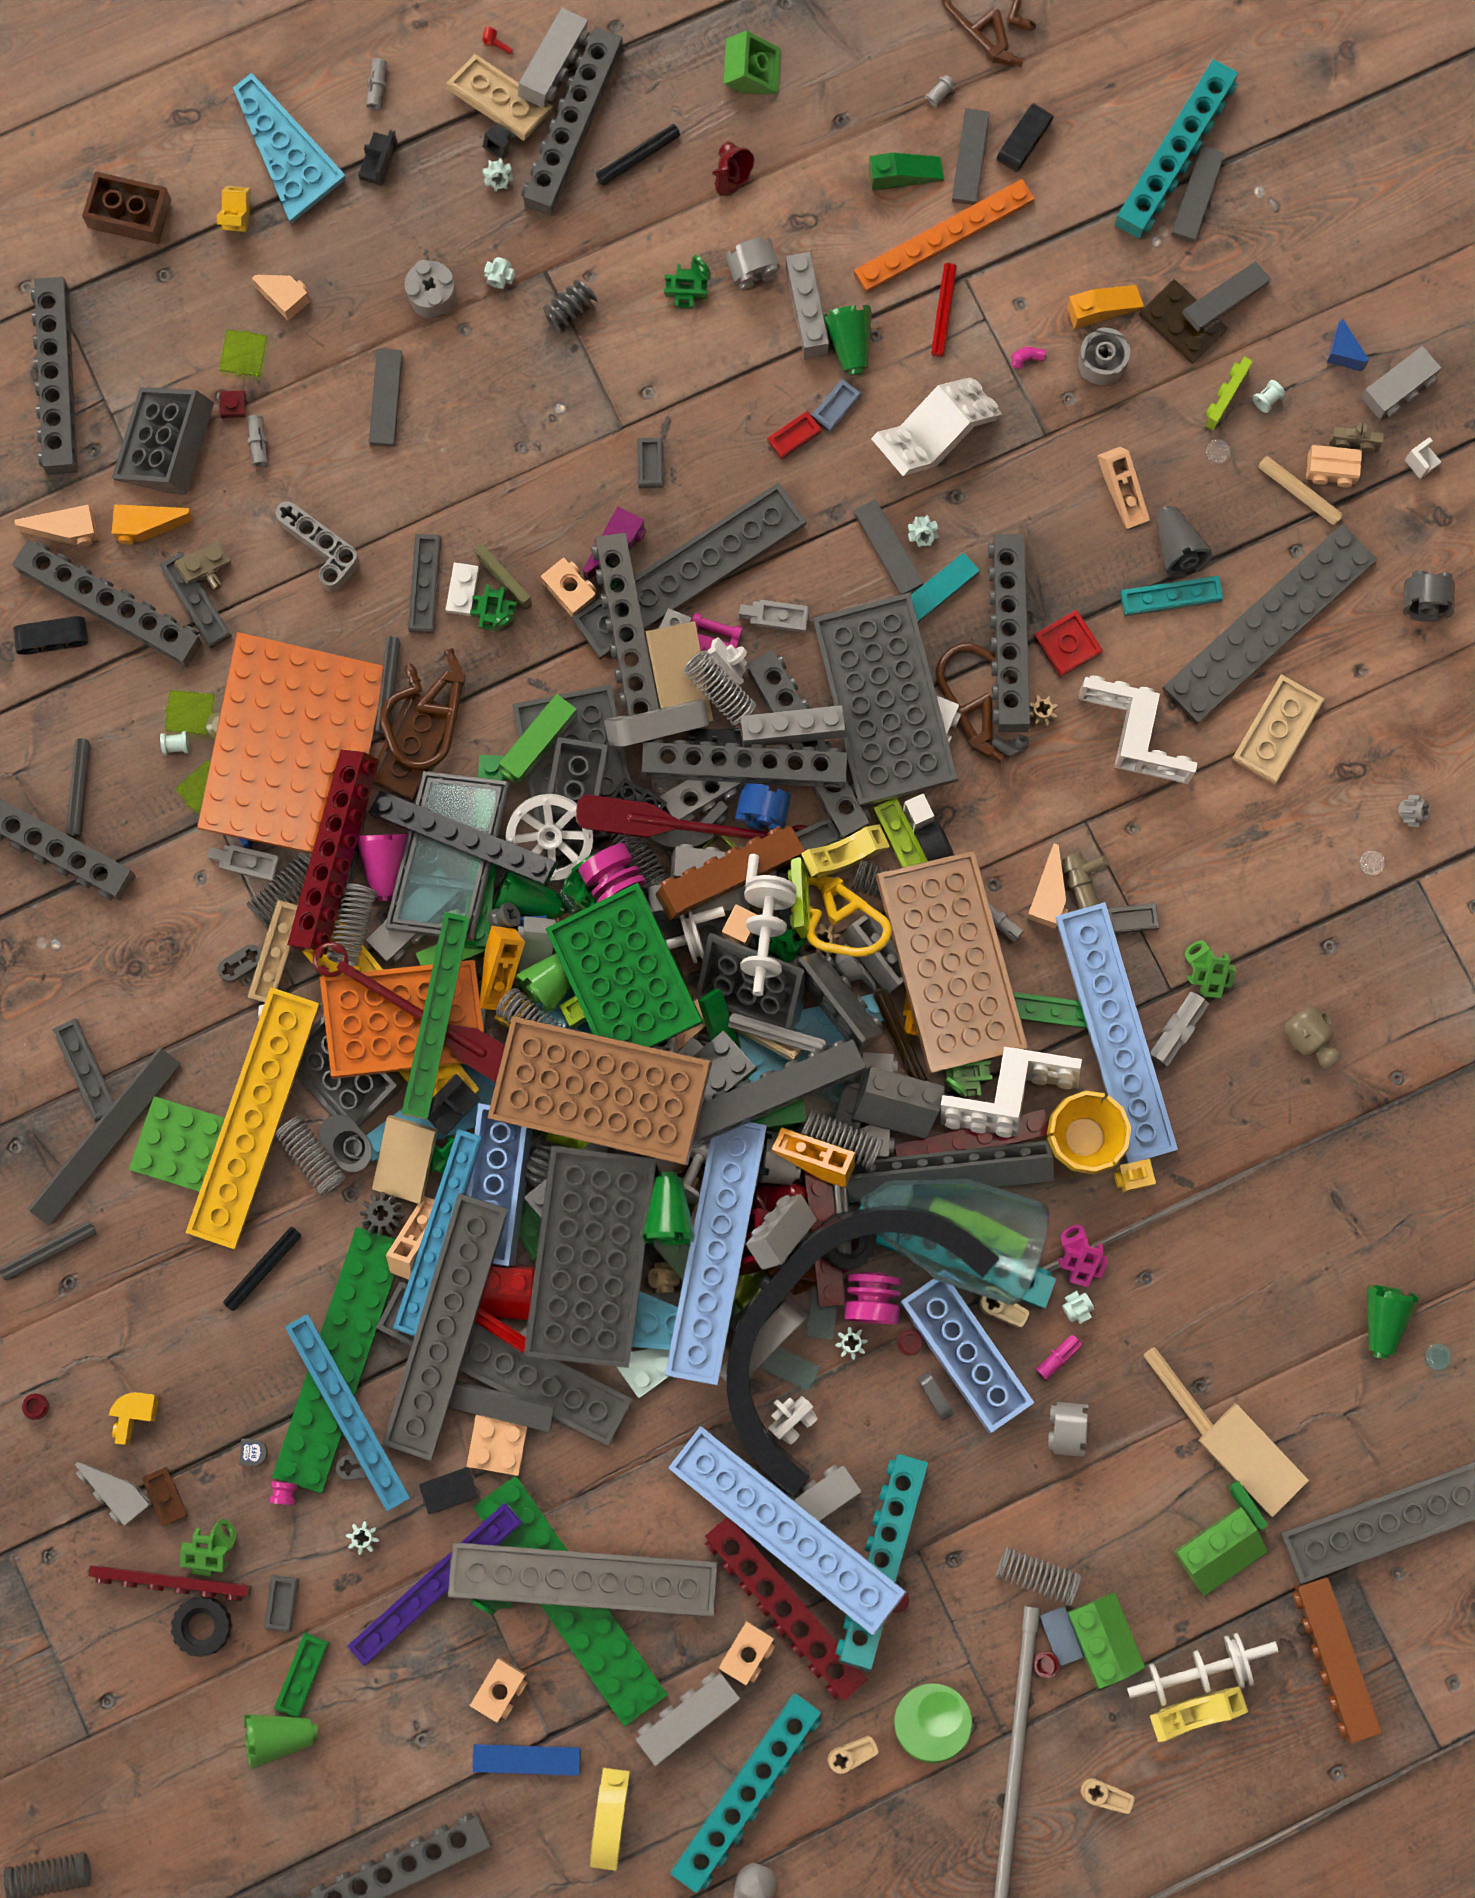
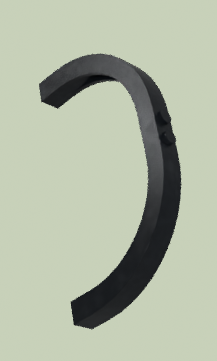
M877 1206L864 1208L835 1218L816 1229L787 1256L782 1264L776 1265L777 1269L771 1276L766 1274L759 1282L758 1286L760 1289L741 1315L729 1348L726 1373L728 1403L734 1426L750 1456L773 1481L792 1497L809 1479V1470L785 1451L767 1431L757 1413L750 1389L749 1367L751 1354L759 1331L766 1319L818 1259L838 1245L868 1234L895 1232L928 1239L948 1249L984 1278L1000 1257L997 1252L966 1227L948 1217L916 1207Z

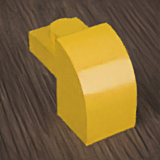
M226 186L222 190V210L217 214V224L222 225V230L247 231L251 208V188Z
M128 1393L120 1397L113 1404L109 1416L119 1417L118 1422L114 1423L112 1437L115 1438L116 1444L130 1445L134 1419L155 1422L159 1402L158 1395Z

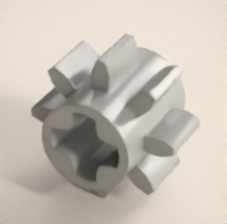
M1409 795L1408 800L1400 803L1398 812L1403 823H1408V826L1420 827L1421 822L1429 819L1431 810L1429 803L1425 802L1426 799L1421 798L1420 795Z

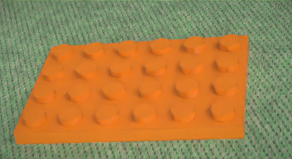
M475 960L461 961L448 1024L473 1027L484 1032ZM433 964L362 972L424 1011ZM340 974L336 977L321 976L320 985L331 1079L411 1070L421 1021L345 974ZM444 1041L439 1067L465 1064L456 1058Z

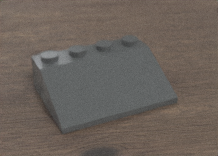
M140 387L112 479L166 493L187 494L214 402L197 390Z
M710 933L695 998L701 999L714 989H720L729 1012L793 1030L800 1021L805 1001V970L768 956L781 964L782 972L778 976L765 978L763 995L756 996L753 994L755 976L742 971L740 964L747 957L757 956L758 951Z
M822 952L803 956L798 960L797 967L805 970V988L846 1041L854 1040L859 1053L882 1037L883 1032L881 1029H883V1025L876 1016L871 1017L865 1010L868 1008L867 1004L859 995L855 997L850 990L852 985L844 975L840 977L835 971L837 966L829 955L824 956Z
M324 1015L311 1030L296 1074L331 1115L347 1116L358 1127L380 1110L407 1084V1081L399 1071L331 1079Z

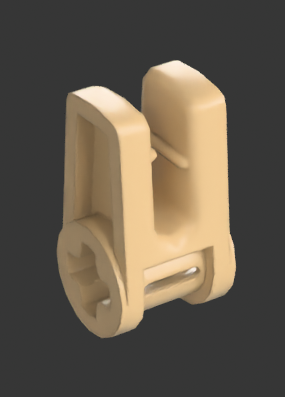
M989 1291L983 1294L979 1300L981 1312L1016 1328L1024 1326L1029 1316L1028 1310L996 1291ZM996 1298L995 1303L998 1306L988 1309L989 1304L986 1302V1299Z
M865 1736L830 1751L827 1759L828 1765L834 1772L843 1774L876 1756L878 1749L873 1738ZM837 1754H840L842 1757L847 1756V1759L844 1761L845 1766L842 1768L838 1764H833L837 1760Z
M1087 1779L1081 1785V1796L1092 1805L1129 1814L1133 1807L1134 1796L1098 1779ZM1096 1786V1788L1100 1791V1794L1094 1795L1092 1798V1795L1088 1793V1790L1090 1788L1094 1789Z

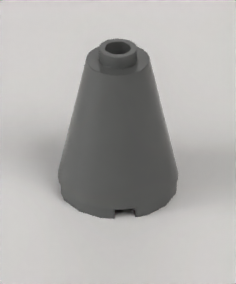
M1171 506L1162 508L1156 516V524L1164 568L1168 576L1180 578L1188 576L1187 571L1195 569V572L1201 570L1213 557L1210 546L1178 508Z

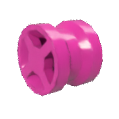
M271 1481L273 1493L269 1497V1503L295 1505L296 1500L293 1496L298 1484Z

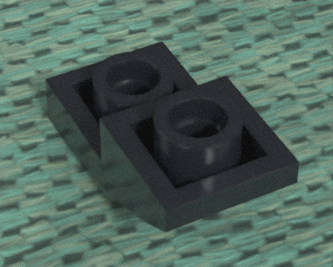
M625 777L610 797L650 803L661 810L667 805L666 801L648 789L643 790Z

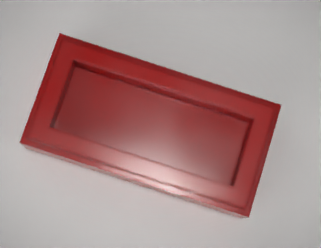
M806 411L769 436L767 441L782 460L819 435L822 429L809 412Z

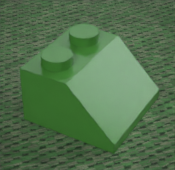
M747 30L727 38L724 85L740 93L777 94L781 48Z

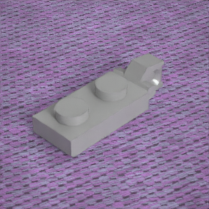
M767 600L753 601V606L740 604L738 618L751 620L750 624L758 627L806 633L809 607Z
M231 844L230 846L224 845L223 850L209 847L207 855L209 860L220 862L219 868L225 871L271 882L276 877L280 862V856Z

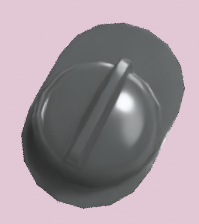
M332 1115L325 1119L319 1131L320 1142L325 1150L343 1170L358 1172L364 1169L369 1164L372 1156V1146L368 1136L347 1116Z

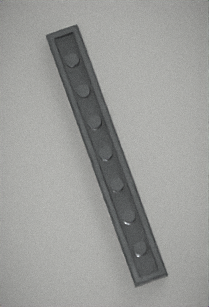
M159 1047L37 1196L28 1210L50 1226L181 1063Z

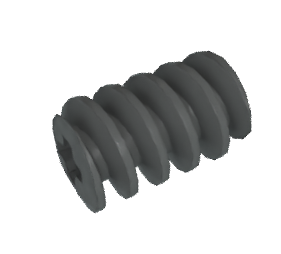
M576 279L573 281V286L569 285L566 287V293L560 292L558 294L559 299L553 298L551 305L546 304L543 306L545 317L558 333H561V323L566 327L570 326L567 320L568 317L576 321L575 311L583 315L582 305L590 309L592 306L589 300L592 299L595 302H598L589 286Z

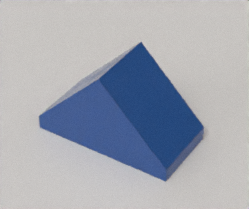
M1343 319L1339 321L1334 331L1327 363L1361 371L1365 369L1369 358Z

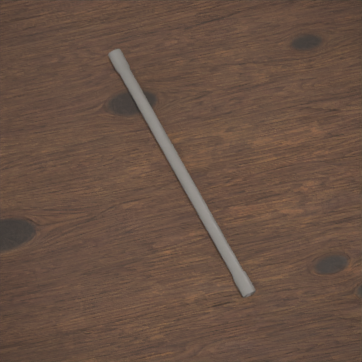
M1024 1606L1023 1636L994 1898H1008L1035 1640L1040 1615V1608Z

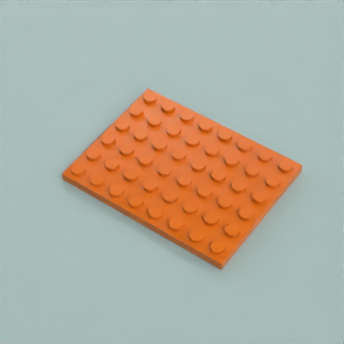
M237 632L197 829L312 854L340 750L360 751L369 754L379 704L383 665Z

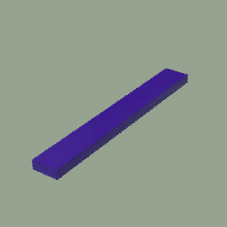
M505 1502L461 1543L498 1546L523 1521ZM452 1551L347 1646L363 1666H366L448 1591Z

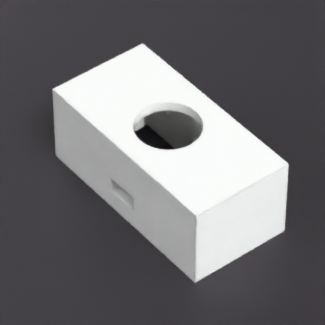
M924 793L905 801L903 812L914 834H916L917 830L933 822L934 814Z

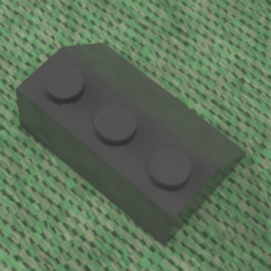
M875 1067L866 1068L865 1073L862 1075L852 1120L927 1139L939 1113L945 1086Z

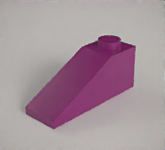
M617 506L601 536L625 532L630 551L634 548L636 542L640 543L645 536L644 519ZM592 554L583 568V576L588 580L596 575V570L599 569L598 560H593ZM612 556L606 558V565L609 566L611 563L616 561L617 558Z

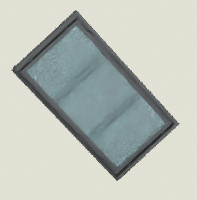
M423 771L415 804L498 838L511 783ZM409 831L385 925L386 929L439 937L444 912L470 917L466 941H474L491 864Z

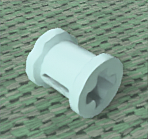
M1270 380L1267 387L1260 394L1256 393L1252 399L1262 412L1268 413L1271 410V406L1278 399H1283L1286 393L1278 382Z
M182 731L181 734L175 735L161 733L160 743L163 756L173 752L189 753L190 745L187 731Z

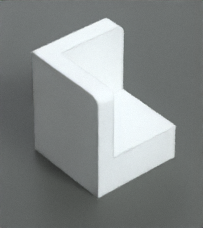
M1430 437L1412 449L1405 459V462L1419 479L1441 464L1439 458L1429 447L1433 442Z

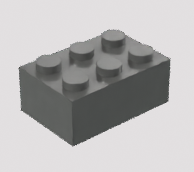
M558 737L547 794L561 795L575 803L584 795L601 796L609 756L608 745ZM551 805L553 819H560L568 811L560 806ZM574 816L570 821L577 822L576 817Z

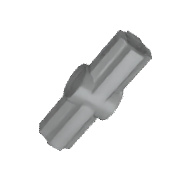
M1193 992L1189 993L1177 1013H1174L1162 1030L1163 1034L1151 1049L1150 1056L1153 1061L1166 1068L1168 1067L1181 1045L1184 1046L1196 1028L1195 1024L1207 1009L1209 1003L1203 997Z

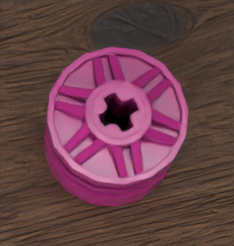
M624 843L616 844L600 851L585 861L578 869L587 886L599 884L591 893L594 898H598L597 903L636 883H639L642 888L647 882L643 875H638L640 870L637 866L626 868L633 858Z
M862 1272L848 1275L847 1282L859 1284V1287L847 1288V1293L857 1295L858 1301L846 1302L845 1320L873 1324H899L900 1306L889 1303V1298L901 1296V1292L890 1290V1287L902 1286V1279L878 1272Z

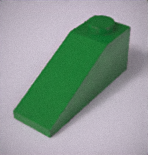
M886 153L869 156L868 170L872 191L944 181L940 156L906 153Z

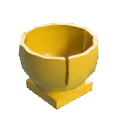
M1082 1091L1064 1098L1050 1115L1047 1139L1052 1152L1060 1162L1072 1171L1092 1175L1101 1173L1116 1166L1128 1151L1131 1125L1124 1108L1112 1097L1107 1095L1102 1101L1105 1093Z

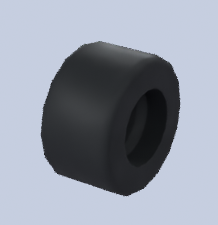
M938 821L916 831L917 839L927 861L955 855Z

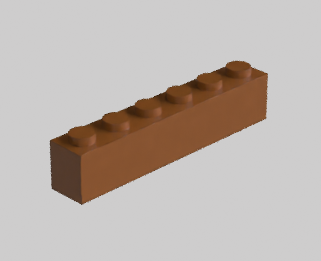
M791 825L784 829L781 826L776 827L768 832V836L761 839L760 836H757L746 843L747 846L741 849L736 846L725 853L726 856L720 859L717 856L712 857L703 863V867L696 869L693 866L682 873L683 876L677 879L672 876L660 883L661 887L655 895L669 920L671 921L745 886L750 854L759 855L757 876L768 875L791 864V859L800 858L802 856L801 853L805 852Z
M1321 1577L1294 1586L1293 1601L1296 1608H1301L1304 1619H1301V1624L1305 1634H1310L1313 1642L1310 1645V1650L1314 1660H1319L1322 1668L1319 1671V1676L1323 1686H1328L1331 1695L1328 1697V1702L1332 1712H1337L1340 1721L1337 1723V1728L1341 1738H1346V1741L1349 1743H1355L1382 1734L1328 1577Z

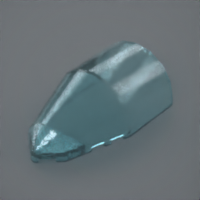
M972 1179L889 1180L881 1184L879 1188L864 1195L861 1199V1205L864 1208L907 1206L932 1211L948 1217L978 1236L997 1252L1000 1257L997 1263L982 1278L960 1258L933 1241L904 1233H876L938 1281L1009 1305H1015L1021 1301L1035 1277L1043 1255L1049 1226V1208L1043 1202Z

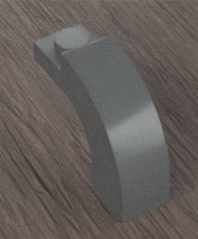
M720 801L700 822L723 825L728 819V807ZM674 830L653 837H646L645 839L662 850L673 852L676 846L682 844L693 845L696 849H702L716 835Z

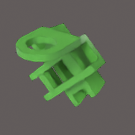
M1202 940L1191 944L1186 949L1185 957L1193 967L1192 975H1187V979L1191 984L1201 985L1199 993L1203 997L1221 998L1224 987L1232 988L1236 969L1234 965H1230L1231 960L1227 953H1223L1222 958L1215 957L1212 949ZM1201 947L1197 953L1191 955L1195 948Z
M991 1060L977 1061L946 1069L947 1079L944 1083L963 1099L965 1096L981 1095L980 1082L992 1080V1075L989 1072Z
M220 1519L215 1523L209 1536L200 1535V1528H196L192 1537V1543L182 1542L180 1567L192 1568V1574L212 1576L214 1571L223 1572L228 1566V1562L224 1561V1557L232 1548L237 1536L232 1524L225 1519ZM222 1525L229 1530L230 1537L223 1533ZM200 1544L208 1545V1548L200 1547Z

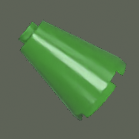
M556 953L526 968L515 976L516 979L520 980L518 984L534 1003L541 1002L544 1005L541 1010H545V1013L549 1014L554 1011L571 987Z
M244 1714V1728H247L245 1742L250 1769L258 1768L313 1746V1740H318L316 1723L311 1724V1719Z

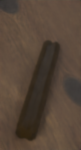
M883 989L874 994L875 1001L909 1077L926 1081V1075L888 990Z

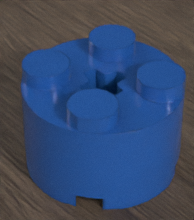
M745 784L740 792L735 820L748 823L747 827L753 830H762V827L773 830L779 826L784 829L791 795L778 788L777 792L769 790L767 785Z

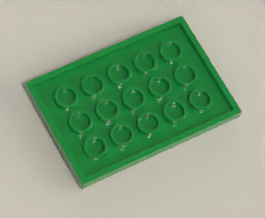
M639 883L545 928L593 1035L653 1048L704 1023Z

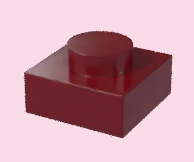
M244 390L220 391L221 418L246 417V393Z

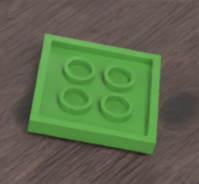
M154 1096L129 1170L200 1192L225 1118Z

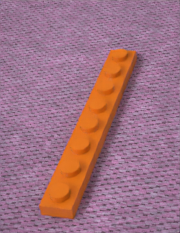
M1020 179L854 269V275L865 293H868L1034 203L1035 198L1024 180Z

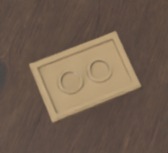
M389 1115L386 1119L372 1189L418 1204L422 1203L438 1129Z

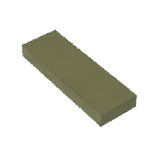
M480 543L475 548L478 560L505 587L516 602L526 610L532 604L530 596L486 547Z

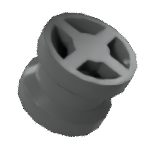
M509 902L501 905L500 909L491 910L488 915L491 926L513 928L518 926L521 921L518 909Z

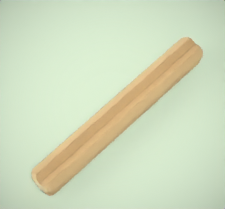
M1266 456L1260 462L1259 469L1332 525H1336L1340 521L1343 514L1270 457Z
M1155 1347L1149 1349L1144 1353L1145 1359L1200 1433L1204 1435L1213 1424Z

